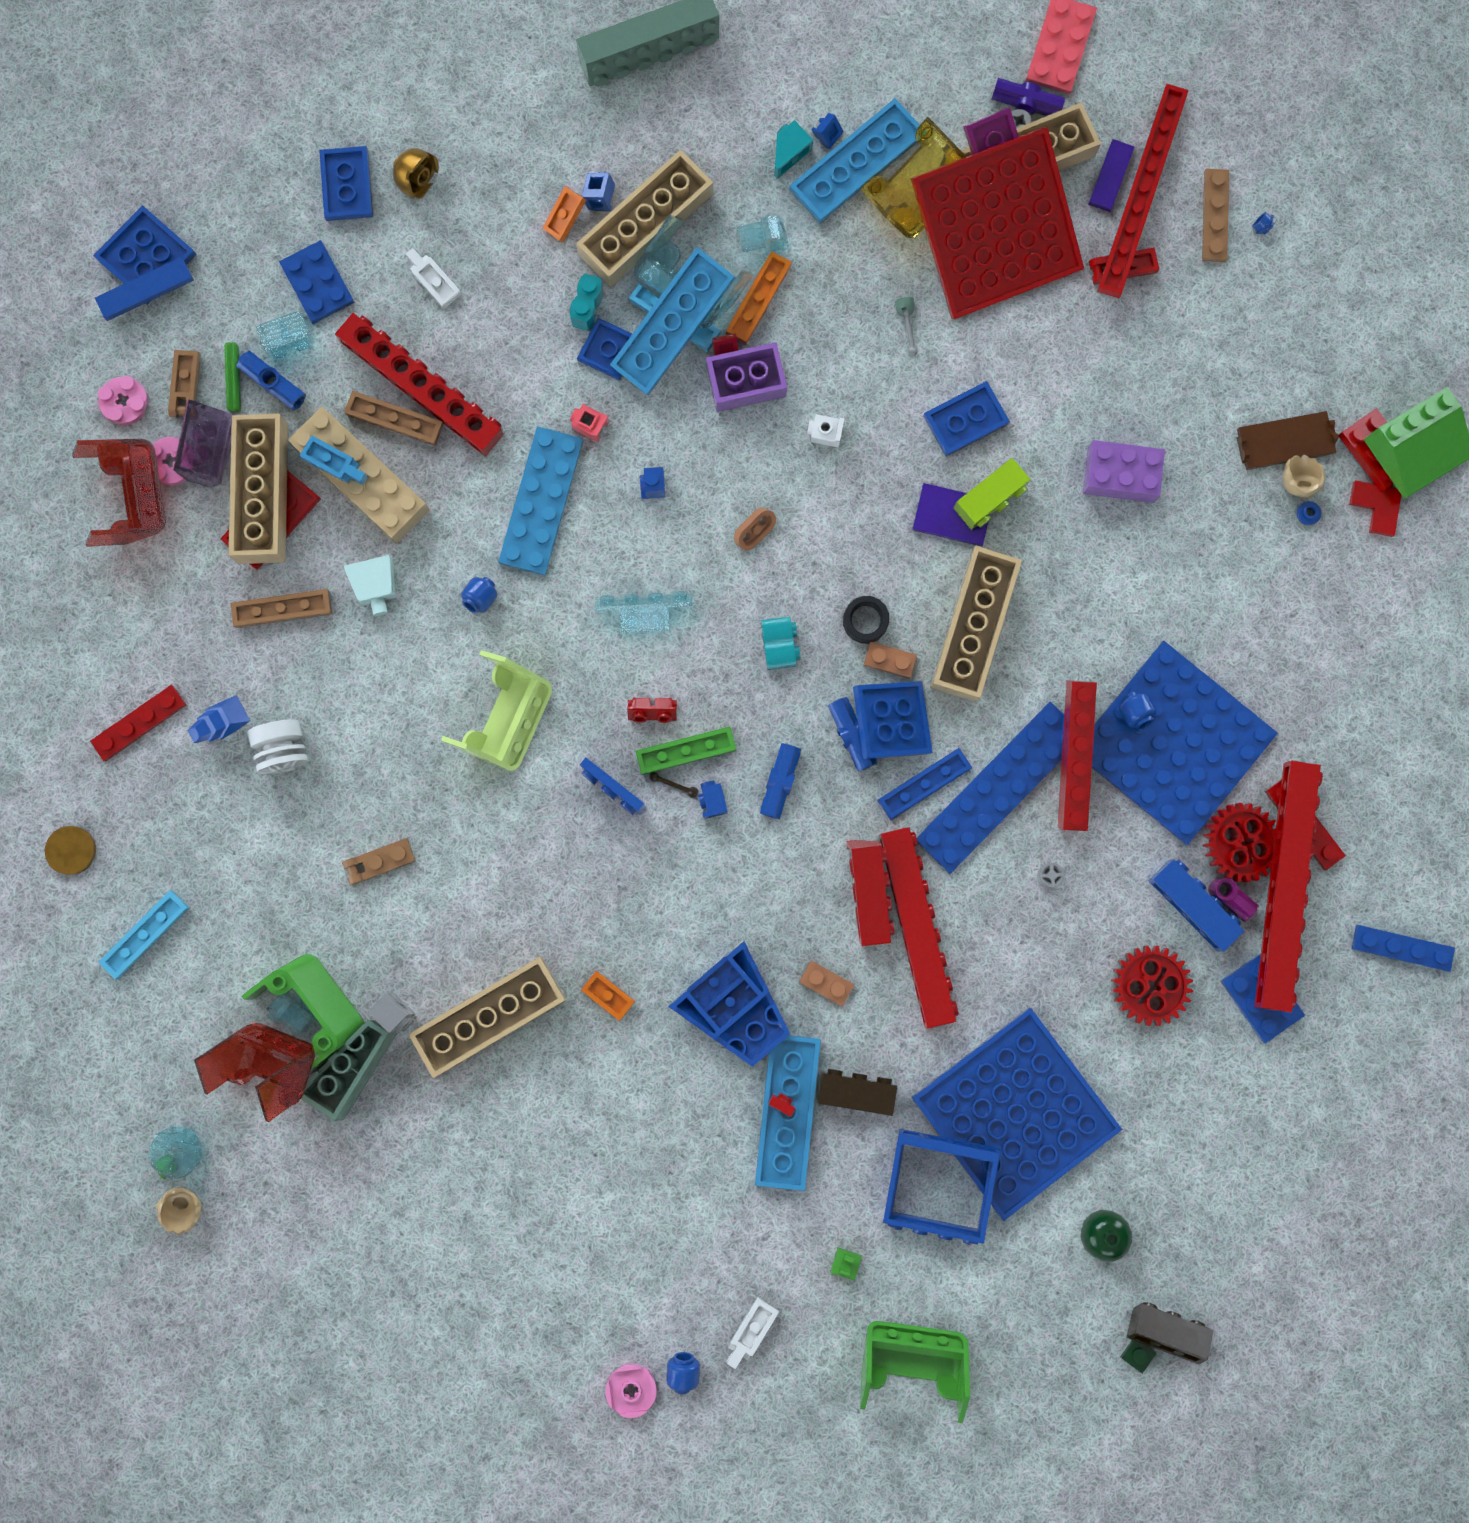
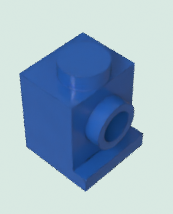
M587 173L581 196L586 199L585 205L588 210L611 212L612 207L610 204L615 183L609 173Z
M663 467L644 468V475H640L641 499L665 498Z
M714 780L701 783L702 794H699L698 798L701 809L706 808L707 812L702 813L703 818L707 819L728 814L721 783L715 784Z

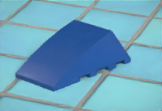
M745 941L725 955L668 1006L752 1067L790 1035Z

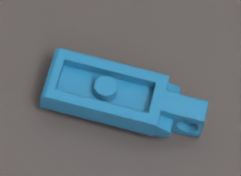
M314 436L310 437L299 455L301 459L341 481L349 483L352 479L364 485L368 479V476L365 475L366 473L358 469L360 464L354 458Z

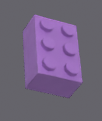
M777 342L706 357V369L717 412L780 399L787 395V384Z
M1093 440L1087 449L1083 494L1154 503L1161 493L1165 449Z

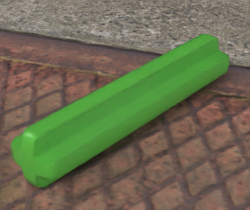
M227 342L224 345L226 408L229 412L234 413L241 411L240 369L236 366L239 359V346L235 342Z

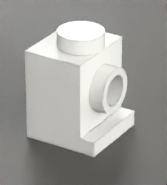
M816 414L815 421H809L807 434L812 435L810 442L839 447L844 418L837 419ZM821 426H827L830 429L828 431H823L821 429Z

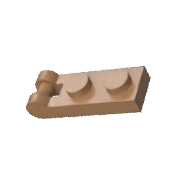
M174 350L168 405L170 417L178 418L181 415L186 416V418L195 419L201 354L198 351ZM179 400H186L185 406H179Z
M408 838L360 856L347 859L342 862V865L348 871V881L351 886L413 863L416 860ZM363 863L366 872L359 874L356 866Z

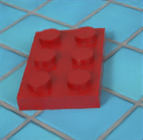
M1376 408L1342 431L1338 437L1373 483L1383 492L1394 483L1364 441L1372 432L1387 423L1386 419Z

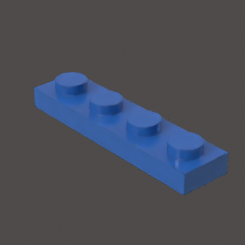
M1356 925L1351 948L1451 972L1455 947L1361 925Z

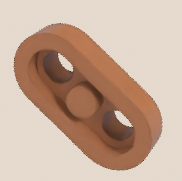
M764 507L755 510L735 531V544L743 550L753 549L774 528L776 524L774 512Z

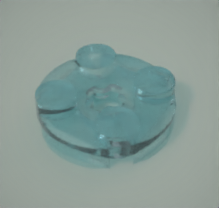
M178 1126L166 1128L157 1133L149 1149V1161L152 1168L169 1179H178L189 1175L199 1164L202 1155V1144L194 1130ZM173 1147H178V1149H182L183 1153L179 1154V1158H174L172 1154H168V1151H171Z

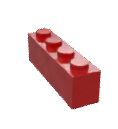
M846 841L847 849L850 850L852 855L849 865L852 878H854L852 888L855 903L857 902L855 912L859 942L861 946L891 943V935H895L893 920H889L888 911H892L891 897L886 896V887L890 886L888 872H884L883 863L887 862L885 847L881 848V844L878 841Z

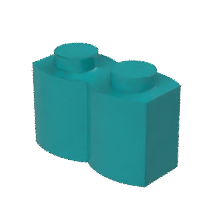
M586 273L580 278L577 285V296L570 306L572 327L585 331H590L596 320V309L603 299L601 278Z
M791 617L761 620L767 670L796 667V661L801 660L799 646H794L793 637L797 636L796 622H791Z

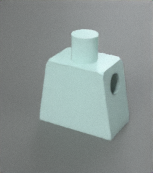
M386 555L345 565V572L358 602L362 606L371 604L373 616L387 614L385 600L396 598L393 559Z

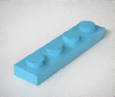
M642 279L630 295L629 301L648 313L663 292ZM705 320L690 339V342L708 353L713 346L712 338L719 337L721 330Z
M170 890L98 963L115 980L120 979L190 907L174 891Z

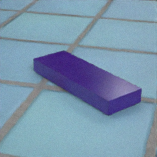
M1112 139L1088 205L1111 212L1135 146Z

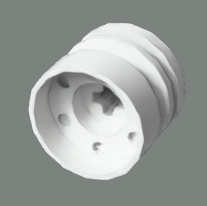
M298 720L274 721L248 730L250 747L252 749H263V751L253 756L255 762H261L255 766L256 773H284L309 762L306 754H300L306 750V747L301 744H293L303 737Z

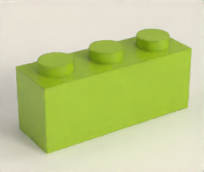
M1011 458L955 503L953 509L971 530L977 525L981 528L991 520L990 515L995 511L998 513L1002 512L1010 504L1008 501L1012 497L1019 498L1028 490L1026 486L1031 479L1017 462Z

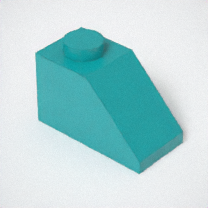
M795 120L789 125H783L777 132L774 176L777 179L813 148V139Z

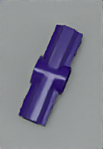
M1001 78L997 79L991 99L1014 106L1016 110H1025L1029 115L1038 113L1044 116L1061 111L1065 102L1064 97L1041 91V87L1035 83L1025 82L1021 85Z

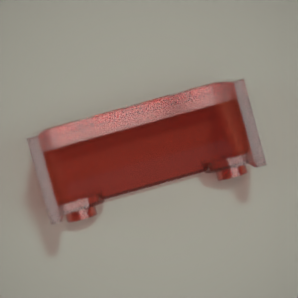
M146 439L77 440L72 452L73 458H98L100 469L105 474L121 475L128 519L114 522L109 530H91L85 542L86 547L126 545L159 534L166 525V517L153 444Z
M252 1023L241 1028L194 1059L204 1093L207 1095L227 1081L243 1085L255 1076L265 1079L255 1086L265 1121L270 1122L286 1109L298 1103L303 1097L315 1059V1051L313 1045L309 1042L262 1023Z

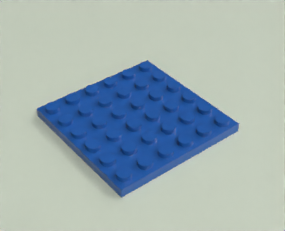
M1162 641L1094 724L1092 768L1185 845H1188L1278 732L1167 642ZM1131 692L1147 694L1157 712L1154 717L1155 721L1141 730L1129 727L1119 710L1120 705L1124 702L1123 698Z
M1030 1007L911 1097L940 1137L999 1148L1000 1155L991 1206L1003 1221L1123 1130ZM954 1155L983 1194L989 1161Z

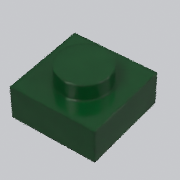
M1131 1340L1120 1357L1143 1374L1157 1353L1149 1346Z

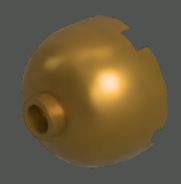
M419 148L407 149L393 163L394 182L400 191L413 199L414 197L420 199L425 196L433 183L428 182L433 177L434 172L438 173L439 163L436 156Z

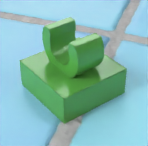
M838 1247L830 1273L855 1281L862 1255Z

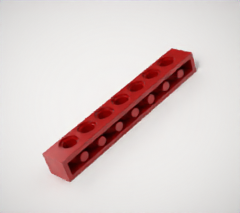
M352 313L336 331L335 336L338 341L486 457L503 437L502 425L495 418L490 417L488 419L482 414L483 410L474 402L469 404L465 401V396L458 389L453 388L451 390L445 385L447 382L439 374L435 373L432 375L428 372V367L421 360L416 359L414 361L408 356L410 353L402 345L398 344L395 346L391 343V338L384 331L380 330L377 332L372 328L373 324L365 316L358 317L355 313ZM364 337H371L368 343H361ZM383 351L390 352L389 355L385 358L379 357L380 353ZM400 366H408L405 372H397ZM419 380H426L424 386L416 387V383ZM436 395H445L442 401H434ZM461 408L464 410L460 416L452 415L455 409ZM475 423L482 424L481 429L477 431L471 430V426Z

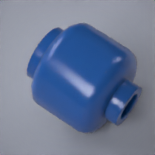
M487 577L472 578L461 592L463 606L475 614L486 612L497 598L494 582Z
M1131 692L1123 698L1124 702L1120 705L1119 710L1129 727L1141 730L1155 721L1154 717L1157 712L1147 694Z
M676 1353L667 1363V1385L678 1394H687L695 1389L699 1384L700 1378L699 1361L690 1353Z

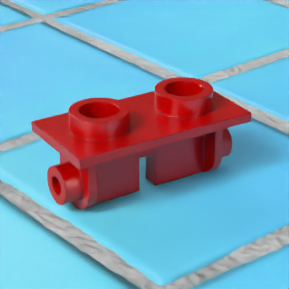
M633 697V700H628V720H633L636 723H644L647 720L660 723L677 721V700H672V698H655V706L650 705V698Z

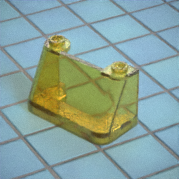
M929 117L919 125L915 133V138L921 146L888 181L882 176H874L861 188V191L881 214L907 238L916 237L925 229L910 178L967 157Z

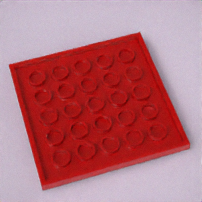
M1048 127L1037 129L910 178L951 319L960 318L1084 269Z

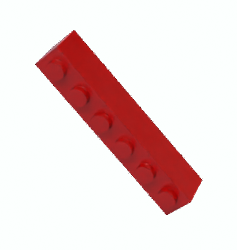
M1066 680L1058 827L1062 830L1088 831L1097 682Z

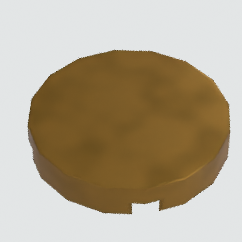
M75 826L61 827L54 831L47 839L44 849L45 859L49 866L58 873L66 875L80 874L89 868L93 858H95V841L91 834L83 828Z

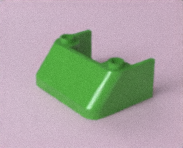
M310 954L302 955L273 971L242 995L244 1000H252L267 989L275 995H284L294 989L323 1027L312 1039L313 1050L319 1057L299 1072L301 1077L310 1075L326 1063L365 1023L364 1019L319 959Z
M883 1321L870 1323L866 1333L861 1371L860 1409L865 1410L870 1389H880L885 1385L887 1374L936 1381L937 1391L943 1398L957 1401L958 1423H963L970 1400L969 1348L967 1338L956 1331Z

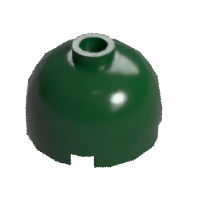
M1099 1210L1091 1213L1084 1220L1081 1229V1241L1084 1249L1092 1257L1100 1261L1113 1262L1121 1259L1128 1253L1132 1244V1231L1128 1222L1120 1214L1111 1210Z

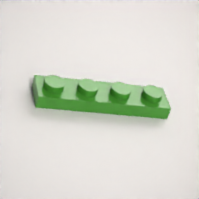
M729 726L636 750L641 775L734 752L736 751L731 727Z

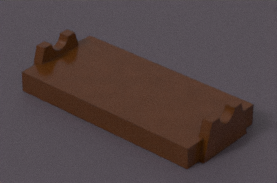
M1327 411L1239 427L1237 429L1238 437H1236L1242 463H1245L1246 470L1287 463L1295 455L1300 458L1303 455L1315 458L1335 454L1337 452L1335 445L1339 439L1338 433L1335 432V420H1329Z

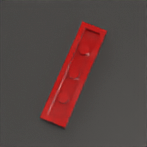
M170 685L90 740L102 760L106 762L187 704L175 687Z
M1281 780L1264 791L1277 809ZM1315 816L1317 830L1312 837V845H1314L1313 856L1324 870H1328L1346 855Z

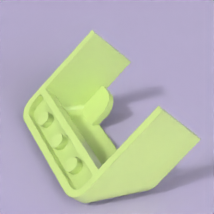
M481 650L479 655L496 664L492 672V681L495 686L501 688L482 733L471 730L465 734L462 742L445 736L442 737L441 741L496 766L513 771L522 763L550 699L552 686L549 681L510 659Z

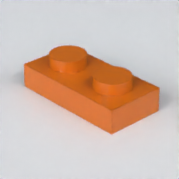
M564 186L542 229L559 241L564 242L586 199L571 188Z
M597 970L581 989L582 992L619 1021L635 1003V1000Z

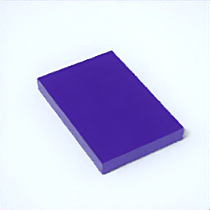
M923 483L913 531L982 547L988 523L981 528L977 525L971 530L953 509L955 503L967 493Z

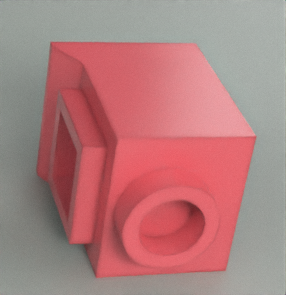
M582 404L580 409L576 408L570 418L574 431L596 442L600 440L599 433L603 426L609 424L608 415L602 414ZM585 414L594 418L590 426L581 422Z

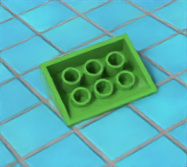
M1449 387L1444 388L1380 426L1364 439L1404 499L1469 460V432L1462 406Z

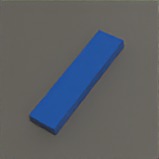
M180 257L95 297V300L104 319L109 321L194 281L185 260Z
M958 748L877 801L891 821L972 769V766L961 749Z

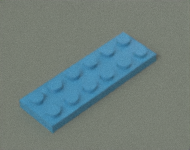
M894 98L789 186V190L819 223H822L925 137L926 131L899 101Z
M696 247L610 366L649 396L736 277L700 248Z
M537 426L499 557V564L546 576L584 441L583 438Z
M789 1035L769 1052L755 1186L805 1191L821 1042L819 1038ZM779 1093H782L793 1099L791 1104L796 1108L791 1117L768 1104L772 1094L778 1096Z

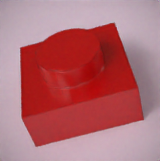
M736 334L712 338L714 356L738 351Z
M779 1093L778 1096L772 1094L768 1101L770 1106L790 1117L796 1108L791 1104L793 1099L782 1093Z

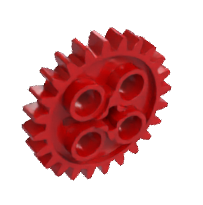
M1235 803V807L1232 804L1227 805L1226 810H1217L1219 816H1211L1214 824L1206 825L1210 833L1203 834V837L1209 839V843L1203 844V847L1210 849L1205 854V857L1213 858L1209 865H1218L1216 873H1224V878L1227 879L1233 877L1234 882H1240L1241 880L1243 883L1250 882L1251 880L1258 881L1260 876H1267L1266 869L1271 870L1276 830L1272 826L1276 820H1267L1269 812L1261 813V807L1253 808L1252 803L1245 805L1243 803ZM1248 822L1252 825L1251 832L1247 830ZM1226 830L1230 832L1229 841L1225 837ZM1256 845H1259L1261 848L1259 856L1255 852ZM1235 853L1238 855L1239 858L1237 864L1234 862L1233 859Z
M1148 945L1143 946V953L1139 948H1134L1135 956L1126 953L1125 956L1128 961L1119 960L1118 963L1122 968L1113 970L1119 975L1118 978L1111 979V982L1117 984V987L1111 989V992L1119 994L1114 999V1002L1123 1003L1119 1008L1120 1011L1129 1010L1127 1018H1132L1136 1015L1135 1023L1140 1024L1144 1019L1145 1026H1150L1153 1020L1156 1026H1161V1019H1163L1165 1023L1169 1024L1171 1023L1170 1015L1178 1019L1179 1014L1177 1010L1186 1011L1182 1003L1191 1002L1186 997V993L1193 992L1192 989L1187 988V984L1192 983L1193 979H1186L1185 977L1190 972V969L1182 970L1181 967L1185 961L1176 962L1177 953L1168 956V948H1164L1161 953L1157 945L1153 946L1152 952ZM1148 961L1154 965V972L1151 975H1148L1144 970V966ZM1164 967L1166 971L1158 978L1161 969ZM1167 977H1171L1174 980V987L1171 990H1167L1164 985ZM1157 979L1154 984L1157 989L1148 991L1150 989L1148 982ZM1133 981H1136L1140 986V990L1136 995L1130 992V984ZM1148 991L1143 1002L1139 1004V999ZM1154 996L1160 1001V1005L1156 1010L1150 1007V1000Z

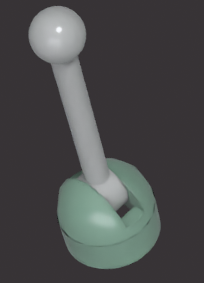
M904 297L896 300L895 305L898 314L905 317L910 345L908 353L911 356H915L918 350L914 346L909 317L915 309L913 297Z

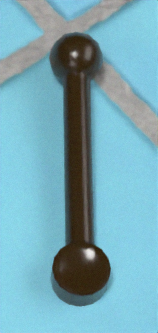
M656 772L650 774L652 782L659 781L687 792L692 798L698 794L696 787L688 788L659 777Z

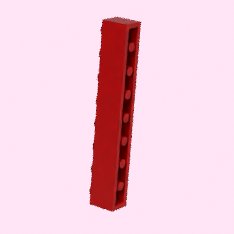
M910 827L881 833L879 839L881 847L886 849L887 862L885 864L924 1027L928 1029L956 1022L955 1016H958L959 1012L956 1002L951 1001L949 993L953 991L950 977L945 976L943 968L947 967L944 952H939L938 943L941 942L938 928L934 929L932 919L935 918L933 905L928 904L926 895L929 894V887L927 881L922 880L920 873L924 868L921 856H916L914 848L918 846L916 834L910 831Z

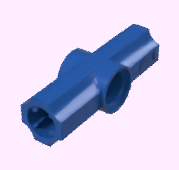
M250 350L243 353L238 359L236 365L238 369L292 411L299 409L306 398L304 392ZM276 377L273 384H267L268 379Z
M844 697L829 704V711L838 728L837 733L839 736L841 735L844 741L843 746L845 749H848L857 771L860 772L877 764L876 759L863 760L858 720L848 698Z
M781 743L775 766L771 769L766 785L767 791L761 805L760 814L780 820L786 797L790 794L795 778L794 772L801 754L800 748Z

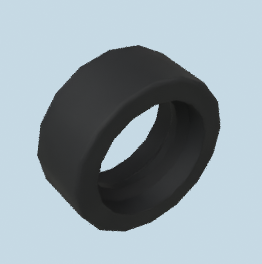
M861 596L854 599L847 606L843 615V627L846 634L852 640L862 644L878 641L885 634L889 625V612L886 605L880 599L873 596ZM862 606L874 608L880 616L879 627L869 634L858 632L852 624L853 613Z

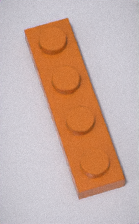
M772 251L770 252L726 329V335L736 334L737 341L747 345L792 266L790 260Z

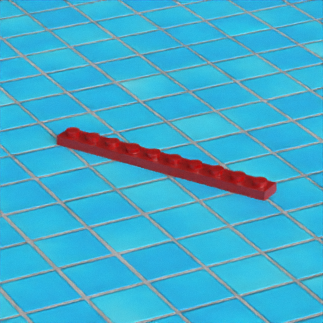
M1166 83L1097 290L1099 293L1119 299L1122 295L1189 91L1187 89Z

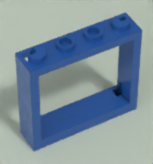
M899 1128L883 1223L894 1227L895 1230H902L903 1227L913 1229V1232L919 1235H927L929 1232L938 1234V1238L944 1240L958 1238L968 1245L971 1243L977 1245L978 1243L984 1244L1000 1155L999 1148ZM904 1145L989 1161L978 1228L893 1212Z

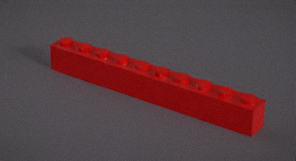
M1293 760L1283 764L1254 1004L1256 1008L1292 1012V1008L1296 1005L1297 995L1294 993L1295 983L1298 982L1300 976L1297 964L1303 950L1300 938L1301 933L1305 930L1306 923L1303 913L1308 905L1306 887L1311 880L1309 862L1314 855L1312 837L1317 830L1315 811L1318 810L1320 805V797L1317 794L1318 786L1321 785L1323 780V773L1320 772L1321 765Z

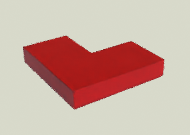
M1355 480L1352 485L1349 505L1373 510L1369 533L1389 537L1395 536L1401 502L1399 490L1388 487L1381 492L1376 484Z

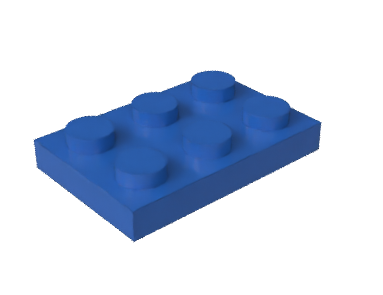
M367 146L319 150L325 220L335 221L373 217Z
M321 240L279 261L312 324L355 303Z
M987 381L925 412L923 415L946 457L1010 423Z
M585 757L580 763L583 769V776L594 785L597 781L603 785L601 789L611 799L614 800L618 797L622 800L620 804L630 814L634 815L637 812L641 815L646 809L645 804L588 758Z
M1258 954L1220 982L1261 1041L1267 1043L1306 1015L1297 1003L1292 1008V1012L1254 1007L1260 954Z

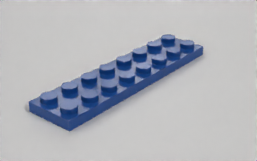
M1050 701L917 837V843L949 874L966 859L1062 760L1064 714Z

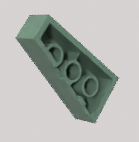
M368 1019L345 1042V1045L337 1053H334L328 1059V1062L319 1071H316L309 1078L310 1080L303 1087H300L294 1095L334 1121L345 1120L397 1033H388L376 1020Z

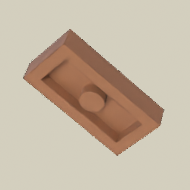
M870 642L863 666L910 679L917 655Z
M810 961L799 981L801 984L841 1006L844 1005L854 987L853 983L813 961Z

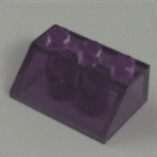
M188 399L173 471L185 480L211 488L221 485L231 438L232 415L234 414Z

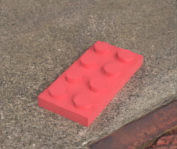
M1074 0L1050 1L1026 82L1035 83L1039 86L1070 95L1097 7Z

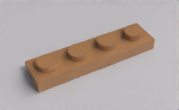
M1206 168L1204 171L1202 261H1227L1229 170Z
M352 391L344 411L346 416L436 446L444 425L440 420Z
M328 589L231 603L233 627L235 628L332 614L330 592Z

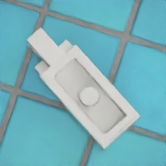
M413 248L406 253L407 259L413 264L410 270L414 277L443 309H446L462 295L461 291L431 257L425 255L421 258Z
M759 1297L756 1298L730 1341L731 1343L728 1348L732 1350V1353L727 1359L728 1365L736 1369L742 1358L748 1360L750 1356H753L778 1315L779 1310Z

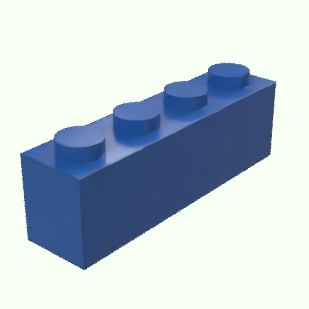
M1175 859L1168 860L1148 881L1217 952H1224L1244 932L1240 927L1242 923L1236 916L1228 914L1222 908L1224 905L1217 897H1211L1205 891L1206 886L1198 878L1193 879L1187 873L1189 869L1180 860L1176 861Z

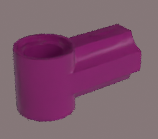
M1219 878L1213 880L1209 885L1208 891L1210 896L1217 897L1225 907L1243 922H1246L1256 913L1259 905L1242 892L1233 880ZM1222 883L1227 888L1224 896L1219 892V886Z

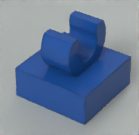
M828 113L825 118L819 119V126L817 128L813 127L811 130L815 137L820 140L821 144L830 149L844 131L836 115Z

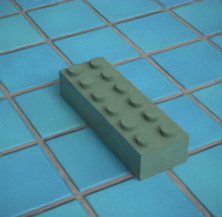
M681 0L576 39L579 62L589 87L593 85L602 86L614 77L624 78L636 69L646 70L652 63L658 61L667 62L679 53L689 54L695 47L703 44L704 46L714 44L719 39V13L713 0Z

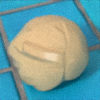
M1295 455L1287 461L1283 474V485L1288 493L1301 498H1311L1323 488L1325 471L1317 459H1310L1306 455L1300 458Z
M177 1187L165 1192L155 1208L157 1209L160 1225L167 1232H174L179 1235L189 1232L194 1227L201 1215L202 1205L196 1193L187 1188Z

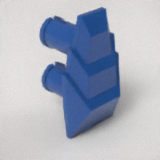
M236 695L205 709L206 712L197 718L198 721L187 731L194 743L207 740L211 742L219 738L221 740L251 720Z

